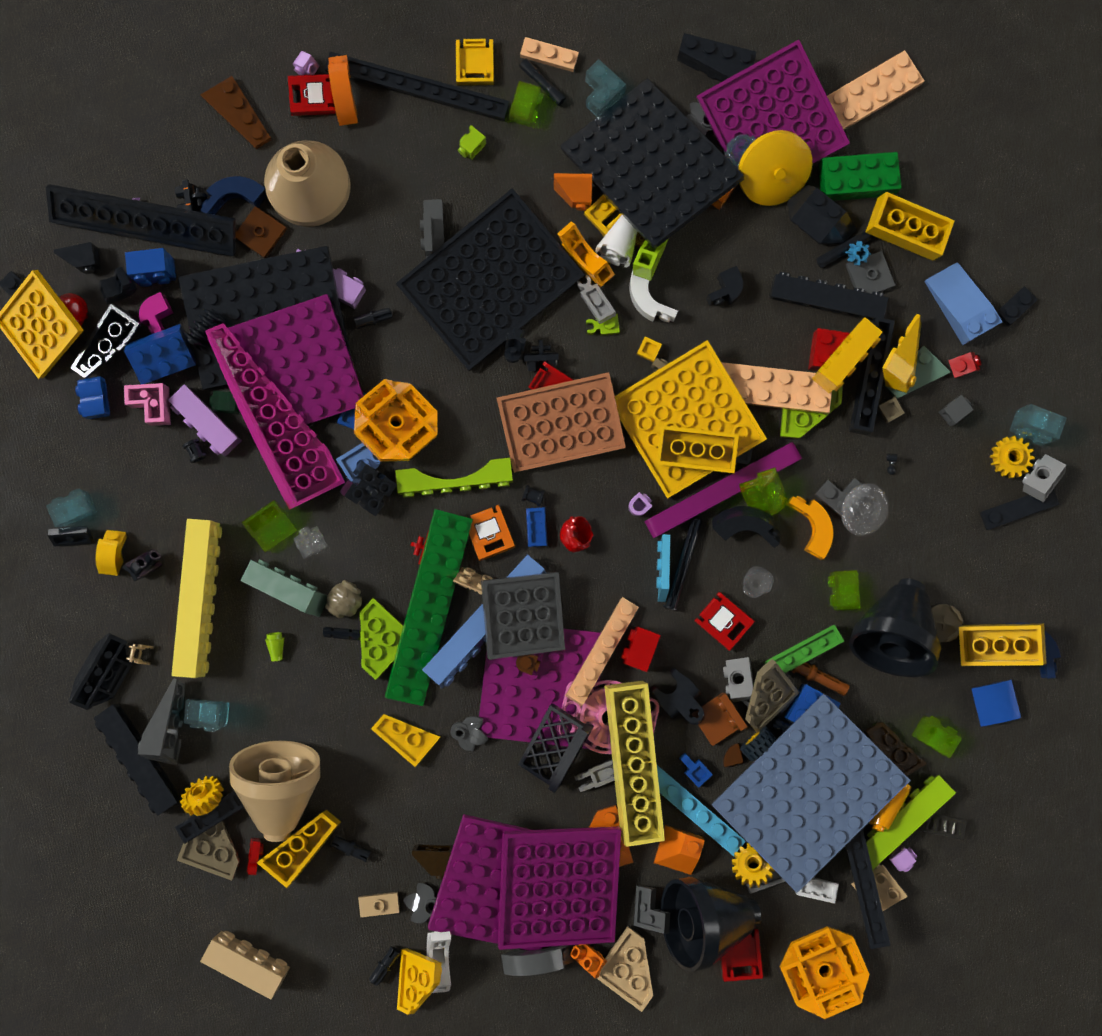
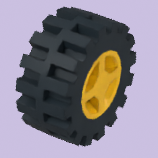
M765 726L758 733L752 734L743 743L740 750L752 762L771 747L776 737Z

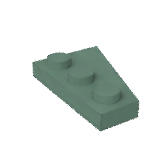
M923 346L918 350L915 372L916 382L914 386L910 387L907 393L887 387L885 384L883 387L893 397L898 399L949 374L950 371Z

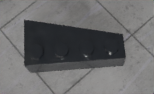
M684 33L677 60L697 71L704 72L713 80L715 78L723 82L753 65L757 52Z

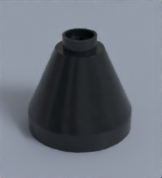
M901 579L854 625L849 647L859 660L881 672L902 677H922L936 670L941 654V645L929 596L925 592V586L914 579Z
M693 877L671 880L666 885L662 894L661 910L670 913L669 933L664 934V938L674 961L681 969L687 972L710 968L753 932L754 927H758L761 922V911L754 899H748L743 894Z

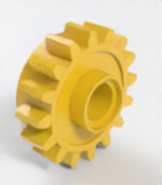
M1012 436L1010 439L1005 437L1002 441L996 442L998 447H993L991 450L994 453L990 455V458H993L991 465L996 467L995 472L1000 471L1002 477L1008 474L1009 478H1014V476L1020 477L1022 473H1028L1027 468L1033 467L1030 460L1035 459L1034 456H1030V453L1034 450L1027 448L1030 443L1023 444V438H1019L1016 441V436ZM1010 453L1014 455V462L1009 458Z
M205 776L203 780L198 778L197 783H190L191 787L185 788L186 793L181 795L182 800H180L184 811L189 813L190 816L193 814L200 816L211 812L218 806L223 797L221 792L224 789L217 778Z
M747 843L746 849L740 846V853H734L736 859H732V865H734L732 871L737 873L735 875L737 880L741 878L742 885L747 883L750 888L753 885H757L760 888L761 883L768 884L767 879L773 878L771 872H775V870L749 843ZM757 863L759 866L752 869L749 867V864Z

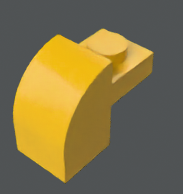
M106 530L103 539H99L96 549V566L99 574L118 576L124 562L121 550L127 538L126 532Z

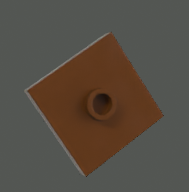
M255 206L237 230L236 239L266 259L287 228Z

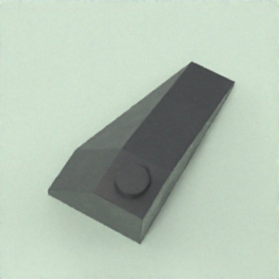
M178 679L172 680L142 734L141 741L138 744V755L146 759L177 765L181 748V739H178V728L182 727L183 722L180 721L179 713L184 707L185 684Z

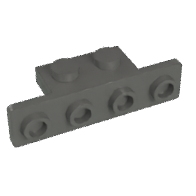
M441 199L423 201L424 213L423 220H420V231H424V238H421V250H425L426 258L444 244Z

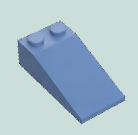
M958 262L924 281L962 345L1002 323L993 305Z

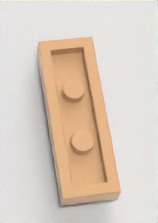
M527 37L524 39L520 52V58H527L531 61L574 72L579 55L577 51Z

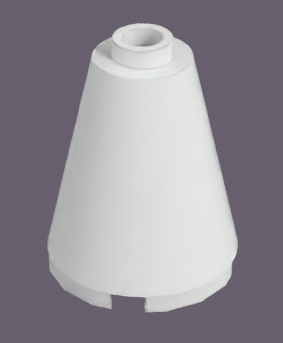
M621 215L597 245L595 252L598 253L599 251L601 253L600 257L610 264L619 266L621 263L625 264L624 267H628L632 262L638 231Z

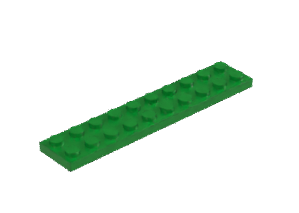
M434 509L385 698L420 706L424 704L430 677L422 669L438 652L456 584L453 580L460 569L473 520L471 518Z

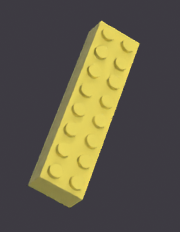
M187 519L172 666V676L205 677L209 671L207 654L211 651L209 634H212L213 623L210 622L211 615L214 614L215 605L212 603L213 596L216 595L217 590L214 581L218 575L216 560L220 555L218 539L222 536L220 523L211 520Z
M635 681L605 685L621 841L626 847L665 841L648 683Z

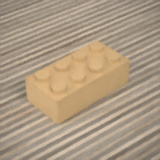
M221 931L211 940L200 961L269 999H272L279 990L290 969L284 960L270 957L267 951L253 948L250 942L236 939L235 935L229 931Z

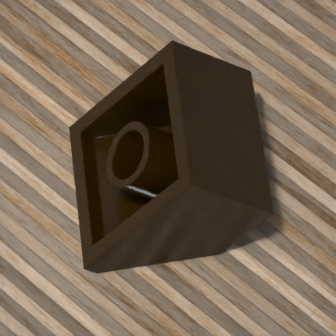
M416 844L412 850V856L431 876H436V879H443L453 845Z

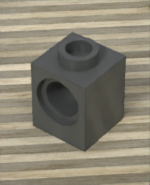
M960 395L942 408L939 413L949 426H952L974 409L971 407V402L966 397Z

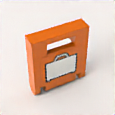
M496 505L497 513H494L491 507L470 515L473 522L469 535L479 561L515 548L499 505ZM499 540L503 541V547L486 552L484 546Z

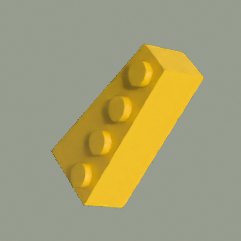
M864 317L811 379L826 392L830 393L833 390L837 392L844 384V378L846 376L849 377L856 370L854 366L858 361L862 362L868 356L867 350L870 347L874 348L881 340L879 336L882 334V331Z

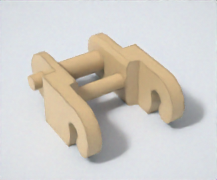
M133 644V646L129 645L132 648L130 657L126 658L130 660L129 662L134 661V663L143 665L151 664V662L143 661L141 654L142 650L146 648L154 649V646L138 644L137 646L136 644ZM136 649H139L138 658H134Z

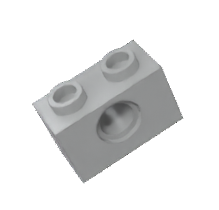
M1047 454L1035 462L1032 473H1027L1022 481L1024 484L1023 492L1042 502L1046 500L1066 470V464ZM1039 476H1046L1047 478L1041 479Z
M749 657L726 660L723 672L724 677L728 678L729 683L726 686L727 696L731 698L732 702L750 700L754 680ZM737 676L744 677V681L741 684L734 683V679Z

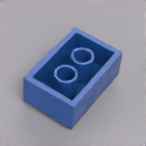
M181 324L126 344L124 352L140 384H146L196 365L195 353L183 334L184 330Z

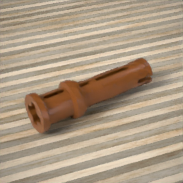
M805 662L791 670L792 673L796 672L804 676L808 681L814 680L843 696L849 690V684L818 670L814 664L810 665Z

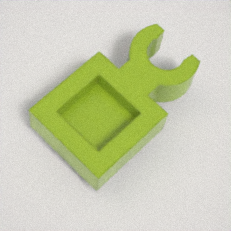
M618 314L601 324L593 319L586 320V324L594 326L592 330H587L589 335L596 333V331H600L601 336L620 333Z

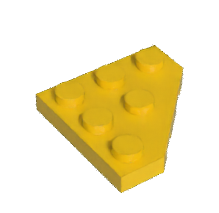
M408 948L401 949L397 1010L407 1015L415 1014L440 984L442 962Z

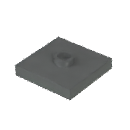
M882 251L869 255L867 263L860 261V265H854L853 261L846 264L854 288L865 289V293L882 292L895 286Z

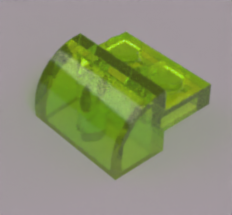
M776 467L757 473L758 478L739 484L747 506L755 507L765 512L769 511L772 516L780 512L787 504V494Z
M276 500L271 501L242 521L244 527L255 538L264 552L297 531L284 509Z

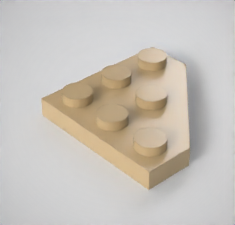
M627 926L605 957L607 963L601 969L600 976L597 979L642 1012L653 997L644 937Z

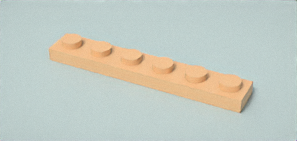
M623 597L620 599L565 694L566 697L580 706L585 703L638 610V606Z

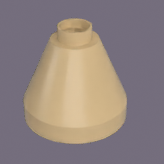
M310 140L293 142L280 149L270 160L264 178L266 195L275 211L286 221L304 227L319 226L334 219L345 207L351 188L349 173L338 153L323 143Z
M292 741L262 742L242 749L230 761V784L255 826L263 833L266 840L280 842L291 836V831L296 828L320 779V757L313 748L305 744Z

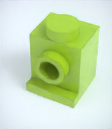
M471 125L469 127L470 133L463 135L460 139L458 152L464 158L468 157L473 160L486 145V137Z

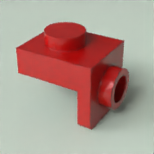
M974 352L948 360L954 378L980 371L981 360Z

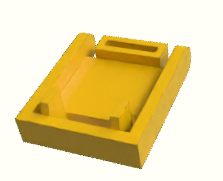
M463 39L464 48H460V40H456L457 86L494 85L493 39H489V48H486V39ZM484 74V78H466V75Z

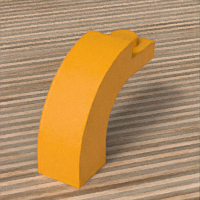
M571 221L557 233L568 255L600 287L615 275L608 262L595 253L588 245L575 223Z
M793 496L786 505L803 514L809 520L812 527V535L804 551L820 560L825 559L833 540V526L828 513L815 500L810 501L807 505L805 499Z

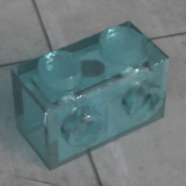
M76 489L69 492V496L64 498L57 497L51 500V504L46 505L55 527L63 528L97 513L88 491Z

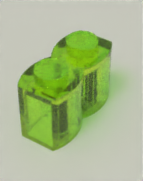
M519 81L510 109L509 121L531 127L532 122H536L538 116L536 108L538 104L541 105L544 95L541 93V87Z
M857 570L831 572V576L828 577L829 587H832L833 594L830 595V605L834 607V611L860 609Z

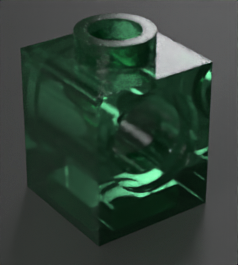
M213 391V396L210 397V407H212L213 411L216 413L239 414V408L231 392Z

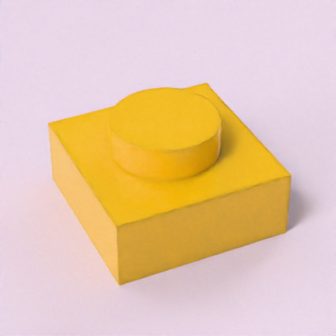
M644 337L637 355L654 362L662 344Z

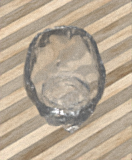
M752 567L744 576L743 592L750 598H757L764 593L770 592L774 583L773 575L764 567Z

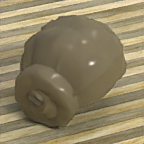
M343 580L342 583L335 585L329 592L325 608L339 619L343 618V616L351 617L361 607V590L355 584Z

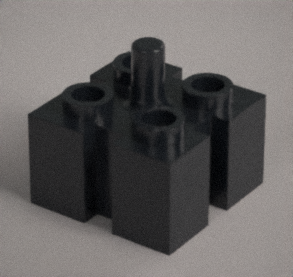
M361 460L353 471L356 477L353 481L348 479L340 493L355 504L359 502L363 509L377 516L384 505L381 501L384 495L389 497L397 484Z

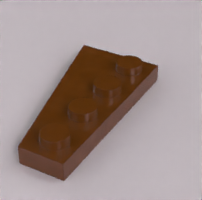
M233 76L200 94L255 149L272 140Z

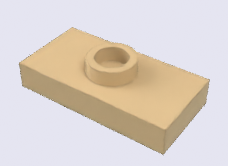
M398 892L358 897L360 917L400 913Z

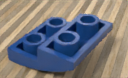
M1012 679L971 688L981 727L1021 718Z

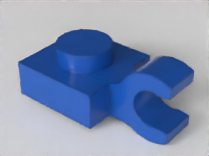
M685 753L679 757L689 768L684 773L698 788L713 775L699 759L694 763Z

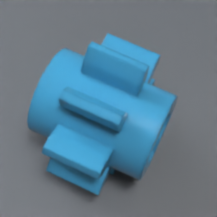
M857 241L856 245L849 244L850 248L845 252L849 256L847 261H854V265H860V261L867 263V257L871 255L867 249L869 245L862 246V241Z

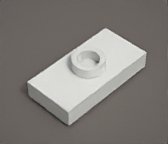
M813 877L795 894L835 904L839 884Z

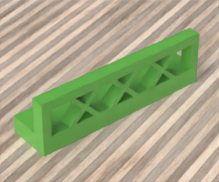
M834 624L766 660L764 664L773 659L783 672L786 673L841 644L844 640Z

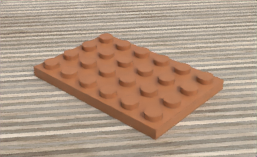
M609 372L497 397L513 472L626 448Z

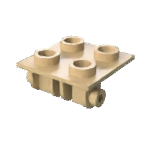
M462 567L453 582L458 583L459 586L469 588V590L472 589L474 592L477 591L482 595L481 580L493 578L488 575H480L471 568Z
M879 864L874 868L873 874L882 911L908 897L883 864Z

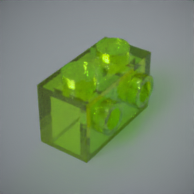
M932 715L930 718L923 716L911 736L941 755L951 758L962 739L956 735L958 731L950 726L943 727L940 725L941 721Z

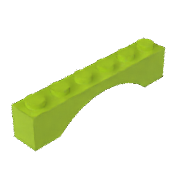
M668 239L656 249L646 240L644 241L633 263V275L652 280Z
M510 458L490 460L477 472L457 479L434 478L421 473L415 468L395 470L397 492L399 495H403V498L414 497V493H422L424 496L433 495V491L441 490V493H451L452 489L460 488V491H470L471 487L479 486V489H488L490 485L498 484V487L510 486L509 483H513Z

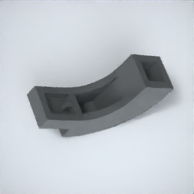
M572 945L552 946L539 950L515 949L501 954L504 974L530 976L563 969L564 965L574 962V959L570 956Z

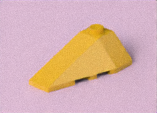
M919 314L915 315L906 329V337H900L898 348L891 350L882 367L885 386L905 393L916 382L915 372L921 331V317Z

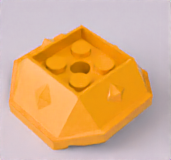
M384 379L356 402L354 434L380 462L409 461L437 437V410L412 384ZM398 421L400 426H393L391 422Z
M826 926L790 943L780 964V969L796 1006L827 1019L862 1003L863 993L870 974L854 937L848 933ZM822 966H828L825 973H819Z

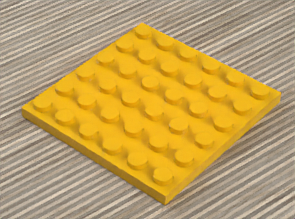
M708 340L615 396L620 421L667 499L713 471L656 464L661 425L739 434L737 457L767 440Z

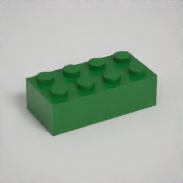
M898 152L822 158L818 164L820 190L833 201L876 198L885 192L897 195L901 190Z

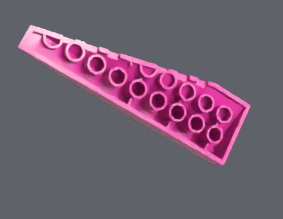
M223 323L206 330L208 340L235 402L288 509L290 510L345 483L326 445L321 443L313 430H310L301 415L295 412L291 403L272 381L270 382L265 376V372L255 364L250 354L245 352L240 346V342Z

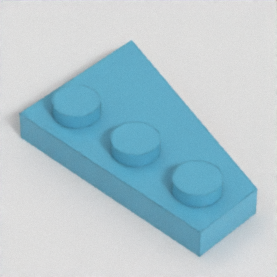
M662 534L661 541L657 542V552H660V559H657L659 577L656 580L658 602H665L669 592L670 535Z

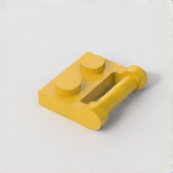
M604 195L584 212V215L603 236L608 233L622 214L620 213L607 226L603 224L617 210Z

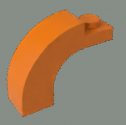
M347 55L328 58V71L339 126L358 123L357 109L351 87Z

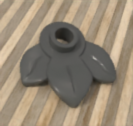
M696 102L690 103L691 114L686 117L705 136L708 131H712V128L705 123L707 118L700 104Z
M470 716L463 722L454 723L450 730L451 736L458 740L460 747L466 751H474L475 745H482L489 739L479 729L483 723V718L477 716ZM461 730L463 734H459L457 731Z
M418 883L417 893L410 894L404 898L406 906L414 911L411 916V921L414 923H423L431 917L433 909L429 908V904H435L437 899L434 895V890L425 883Z

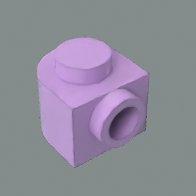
M303 51L299 53L293 63L294 71L299 75H314L320 66L312 55Z
M639 492L629 502L628 508L630 513L634 516L644 515L652 507L650 504L652 500L645 493L642 495Z
M900 845L889 855V860L898 871L907 872L914 866L917 855L910 847L906 849L903 845Z

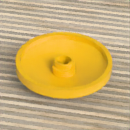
M786 130L772 131L760 136L749 145L740 160L738 170L744 175V180L739 185L750 200L760 205L772 206L788 201L804 187L810 176L812 154L809 146L800 136Z

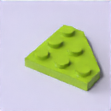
M843 385L837 392L835 390L832 391L829 414L841 405ZM782 409L780 437L799 439L828 414Z
M372 598L360 611L361 667L377 680L394 662L404 625L376 599Z

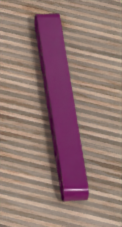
M791 442L644 522L652 537L655 538L801 460L802 457L795 444Z

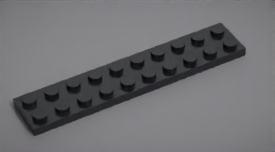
M49 184L46 186L50 223L234 256L236 253L235 218Z

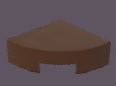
M738 743L733 744L726 751L723 758L724 767L743 763Z

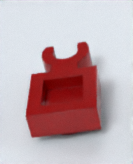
M251 838L248 875H256L259 856L263 854V844H260L259 838Z

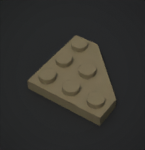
M773 659L768 661L757 672L745 720L757 733L799 694V691Z
M223 821L186 844L183 843L177 859L179 862L231 881L234 879L241 861Z

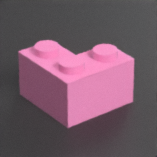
M163 383L124 386L125 405L130 408H144L145 423L151 426L171 425L168 386Z

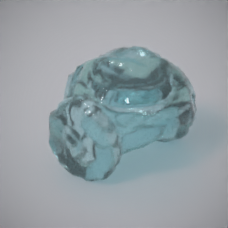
M740 134L727 144V151L724 156L737 169L744 152L756 140L755 136Z

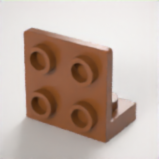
M722 692L701 706L705 716L702 723L698 724V726L712 746L735 731H742L747 727L726 693ZM699 711L692 712L691 715L697 719Z

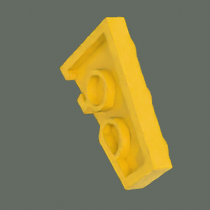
M385 714L371 728L372 731L414 767L417 766L440 738V736Z

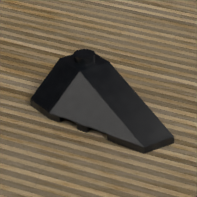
M110 304L74 361L71 369L87 379L132 340L141 326L139 320L125 309Z

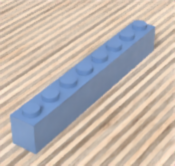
M527 554L507 577L546 573V571ZM483 604L422 669L442 689L453 682L454 675L458 671L461 672L468 664L467 661L471 657H475L480 652V647L486 642Z

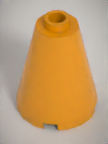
M909 784L869 822V824L873 825L872 829L879 832L889 830L911 790Z

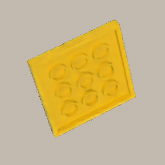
M39 270L31 271L0 311V329L38 379L44 378L84 331Z

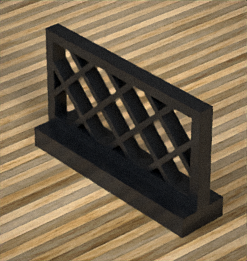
M552 703L518 765L550 785L548 789L555 793L565 780L594 725L589 722L584 724ZM551 712L557 713L561 721L553 722L550 715ZM572 723L578 727L577 731L569 733L567 724ZM562 725L565 734L557 735L554 726ZM550 727L552 736L545 737L542 729ZM567 738L568 747L561 748L559 739ZM554 740L557 749L549 750L546 741ZM542 742L544 751L537 752L534 744ZM558 752L560 761L553 762L550 754ZM546 754L548 763L541 764L538 756ZM534 757L536 765H529L525 762L526 759ZM550 767L552 772L551 778L544 774L542 768Z

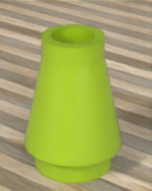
M282 632L266 634L265 642L271 661L283 660L284 637H282Z

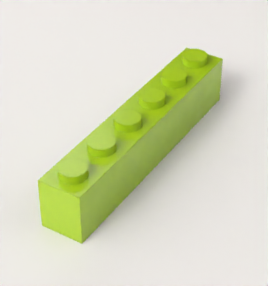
M931 775L923 782L925 786L921 790L917 788L909 795L911 799L907 803H903L889 830L879 832L872 829L866 835L868 837L866 845L872 870L956 794L940 775L935 777Z

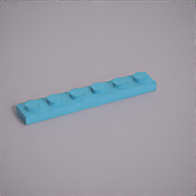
M657 765L660 794L734 856V853L738 852L740 846L746 841Z

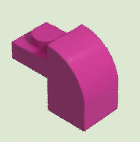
M159 292L147 298L140 307V322L148 326L152 334L165 330L160 320L173 314L166 296Z

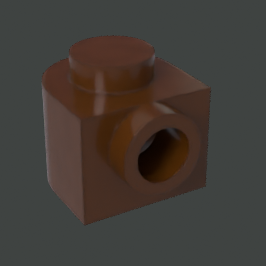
M533 654L521 655L516 660V666L521 672L532 675L533 671L537 673L541 661H538V656Z

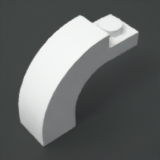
M632 271L629 286L630 296L638 312L652 322L656 315L664 322H674L678 311L656 302L648 290L650 280L635 276Z
M434 931L427 934V956L442 962L440 984L432 993L447 992L451 987L449 971L450 931Z

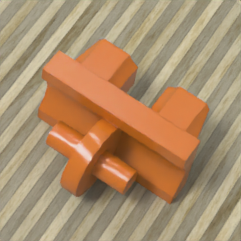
M589 944L575 945L570 953V956L594 978H599L601 969L607 963L603 955Z

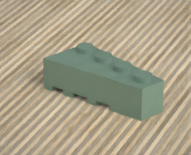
M259 559L258 562L250 560L240 581L304 613L320 617L327 603L328 595L317 591L318 587L307 583L305 585L301 583V579L293 575L290 577L284 575L285 571L277 567L274 570L269 568L270 564Z

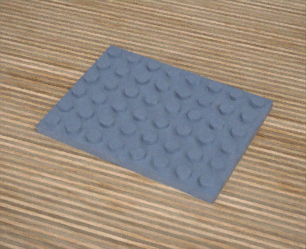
M822 694L711 805L798 893L911 780L825 694Z

